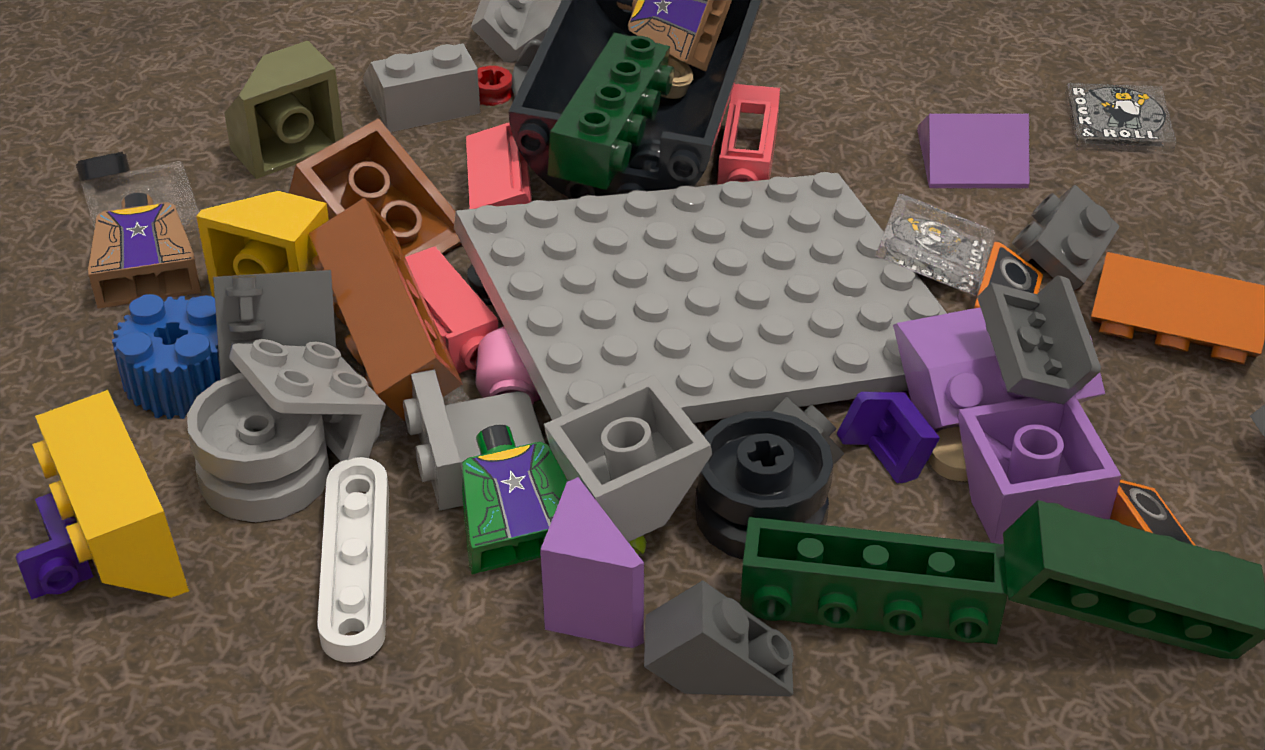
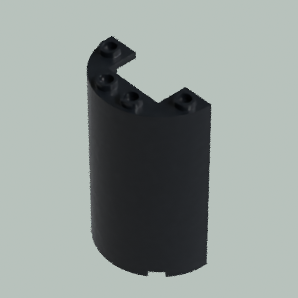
M562 0L508 111L511 132L521 155L543 181L569 199H578L587 195L608 196L628 194L638 190L648 192L677 189L681 186L694 187L707 168L762 0H732L707 70L703 71L688 64L693 72V80L686 95L677 99L661 96L655 119L646 120L645 132L641 143L650 139L660 140V156L658 168L655 167L656 162L647 160L645 164L652 163L651 169L659 170L658 173L629 168L634 151L637 148L636 145H632L626 170L624 173L617 172L607 190L547 175L550 133L612 35L618 33L631 37L637 36L628 30V23L632 12L619 8L617 0Z

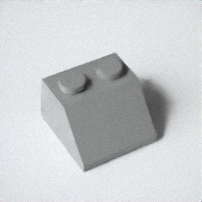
M464 44L440 45L433 50L408 55L395 54L387 59L370 62L363 76V82L385 127L390 132L480 114L478 69Z

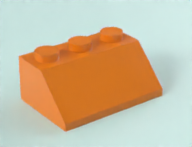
M1107 252L1091 321L1101 323L1099 332L1103 334L1132 339L1135 330L1157 335L1155 345L1188 352L1190 343L1212 348L1211 358L1244 365L1246 356L1257 358L1262 353L1265 340V285Z

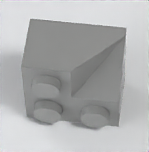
M655 375L544 424L550 449L567 480L570 481L579 477L628 542L667 523L712 456L709 442Z

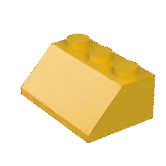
M106 390L36 415L35 417L44 440L34 443L32 446L45 479L56 475L59 477V481L49 484V488L62 520L72 516L76 518L77 523L66 526L79 563L93 559L100 579L105 584L171 598L189 592L164 510L109 391Z

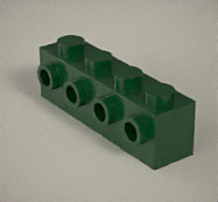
M618 33L612 35L551 130L547 175L607 190L617 172L624 173L629 162L632 145L639 146L643 139L646 120L655 119L661 95L667 96L670 92L674 78V67L668 66L670 46L655 43L652 39L645 36L631 37Z
M1037 500L1003 532L1009 601L1224 659H1238L1265 639V580L1261 564L1236 558L1225 552L1212 551L1181 542L1170 536L1157 535L1126 526L1115 520L1102 519L1071 510L1057 503H1047Z
M749 517L742 566L740 605L756 618L768 621L783 620L826 625L832 628H854L890 632L902 636L916 635L952 639L964 643L997 644L1008 596L1004 544Z

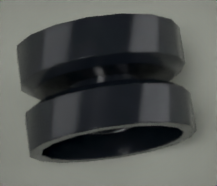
M751 411L722 419L705 433L704 437L711 445L712 456L697 476L698 485L695 495L697 526L710 544L731 557L743 560L749 517L826 525L829 509L828 493L831 488L833 459L830 445L816 428L795 416L774 411Z

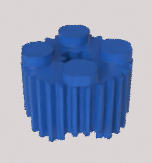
M146 294L130 303L129 310L131 315H125V322H119L117 324L118 330L113 333V349L123 390L126 392L129 400L133 399L134 405L142 404L143 410L147 411L150 409L154 413L155 418L166 415L167 419H172L174 415H178L180 419H184L196 397L212 384L221 380L215 298L204 295L185 300V296H180L178 300H174L171 296L167 297L166 301H163L157 295Z

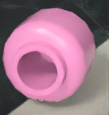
M503 326L488 333L479 342L477 350L475 383L480 395L485 398L521 391L529 395L532 405L534 402L539 401L541 397L505 327Z

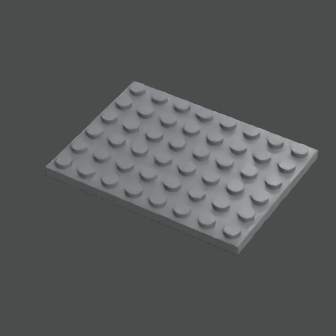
M820 172L809 176L773 177L769 180L749 182L729 181L719 185L681 186L677 189L648 192L638 190L628 194L608 196L587 195L578 199L558 201L536 200L527 204L507 206L486 205L477 209L457 210L455 213L454 230L552 420L653 375L657 377L693 423L728 418L743 412L773 411L786 397L796 406L802 407L855 399L856 395L860 392L908 391L893 325L899 322L947 314L912 268L905 266L906 263L902 265L892 261L893 258L898 260L899 257L890 248L887 235L838 173Z

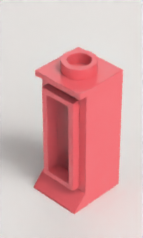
M734 84L730 96L721 153L719 155L718 185L729 181L749 182L770 179L778 126L780 88ZM741 112L764 114L759 151L735 149Z
M508 122L466 136L470 209H477L486 205L507 206L532 202L529 165L515 143L510 123Z
M435 246L405 257L458 374L469 369L476 370L479 342L488 333L498 329V318Z

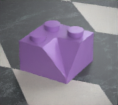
M1075 395L1064 405L1036 398H1027L959 410L958 421L971 502L991 543L1003 544V532L1037 500L1057 503L1071 510L1102 519H1110L1121 474Z

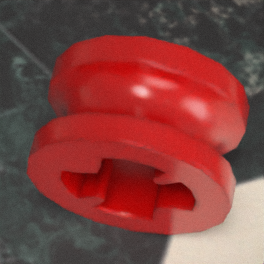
M500 66L478 68L480 104L496 106L509 101L513 95L511 88L512 74L510 71Z

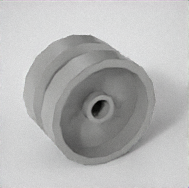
M237 373L215 382L196 397L187 413L188 436L192 454L195 457L200 493L210 508L230 519L262 522L282 519L299 512L322 494L329 473L322 414H289L273 410L242 373Z

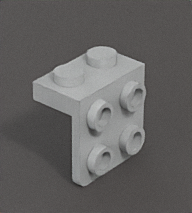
M266 339L255 340L253 344L237 343L232 345L229 355L230 360L273 410L289 414H322L326 445L340 461H348L355 457L369 458L373 443L379 437L380 422L386 404L367 385L366 379L357 374L341 357L338 349L322 342H309L306 346H286Z
M435 369L411 374L413 398L403 400L405 420L409 434L419 435L421 445L416 446V457L422 482L431 480L439 511L463 506L462 462L469 457L480 455L476 436L483 429L493 425H507L511 429L516 447L535 442L545 443L531 399L525 392L516 391L445 405Z

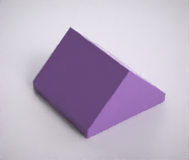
M929 114L918 125L917 130L929 188H1029V114Z
M579 477L566 483L541 547L545 630L634 648L644 643V562Z

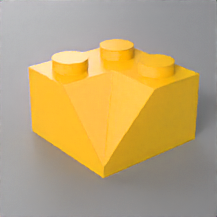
M275 191L202 209L196 218L212 297H215L213 277L317 271L313 265L312 258L318 254L309 233L329 221L327 203Z

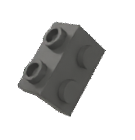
M1073 185L1059 198L1054 193L1047 196L1031 214L1036 222H1030L1015 237L1012 244L1017 248L1015 253L1026 262L1032 258L1053 278L1058 275L1069 278L1073 291H1075L1085 283L1120 226L1103 207L1091 200L1079 187Z
M1056 276L1038 294L991 282L977 296L1007 392L1064 405L1100 373L1101 365L1069 278Z

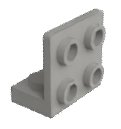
M481 0L471 28L504 62H514L518 59L529 41L543 40L562 0Z

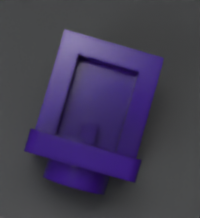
M904 392L858 393L836 433L842 444L868 445L896 483H906L917 479L940 440L938 434Z
M52 493L35 499L50 541L21 551L15 557L31 600L46 594L67 592L77 583L93 577L88 560L79 563L66 526L77 523L76 518L72 516L62 520Z

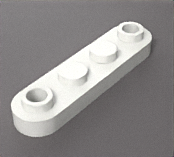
M355 457L348 461L343 460L329 471L326 479L317 624L322 649L328 656L341 662L365 660L374 655L381 648L385 640L389 486L385 468L379 462L364 457ZM351 631L360 632L355 635H345L346 633Z

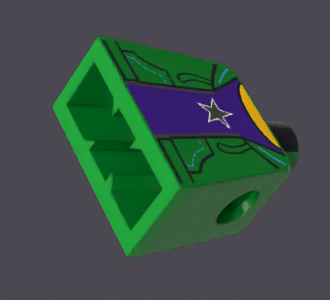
M507 425L489 426L480 431L476 436L480 455L469 457L462 462V502L471 574L541 558L542 544L568 482L547 444L535 442L516 447L510 427Z

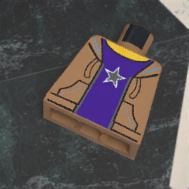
M617 0V5L621 9L632 12L628 23L629 31L637 36L648 37L655 43L670 46V55L693 67L706 71L732 0Z
M131 193L122 200V209L103 211L97 215L88 266V275L97 308L130 304L133 300L146 294H154L165 299L171 296L178 297L201 293L194 253L175 205L169 202L154 204L152 198L147 194Z

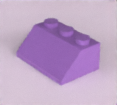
M981 308L899 322L893 325L911 402L935 432H939L942 429L959 427L958 415L960 409L1032 398L1007 392ZM1099 373L1075 394L1080 404L1105 394L1101 374Z

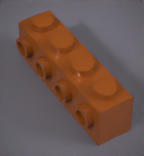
M365 198L309 233L318 254L312 258L315 269L331 270L334 313L344 325L348 326L351 333L345 337L346 345L357 362L365 367L368 374L364 377L367 385L388 407L406 421L403 400L413 398L411 374L435 369L442 397L463 385L392 227Z

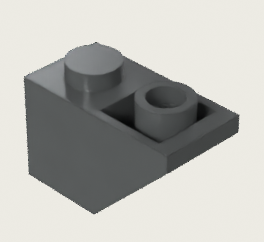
M702 580L646 615L644 667L684 694L789 697L793 695L792 662L794 656L791 642L780 631L770 628L743 609L736 600L726 597Z

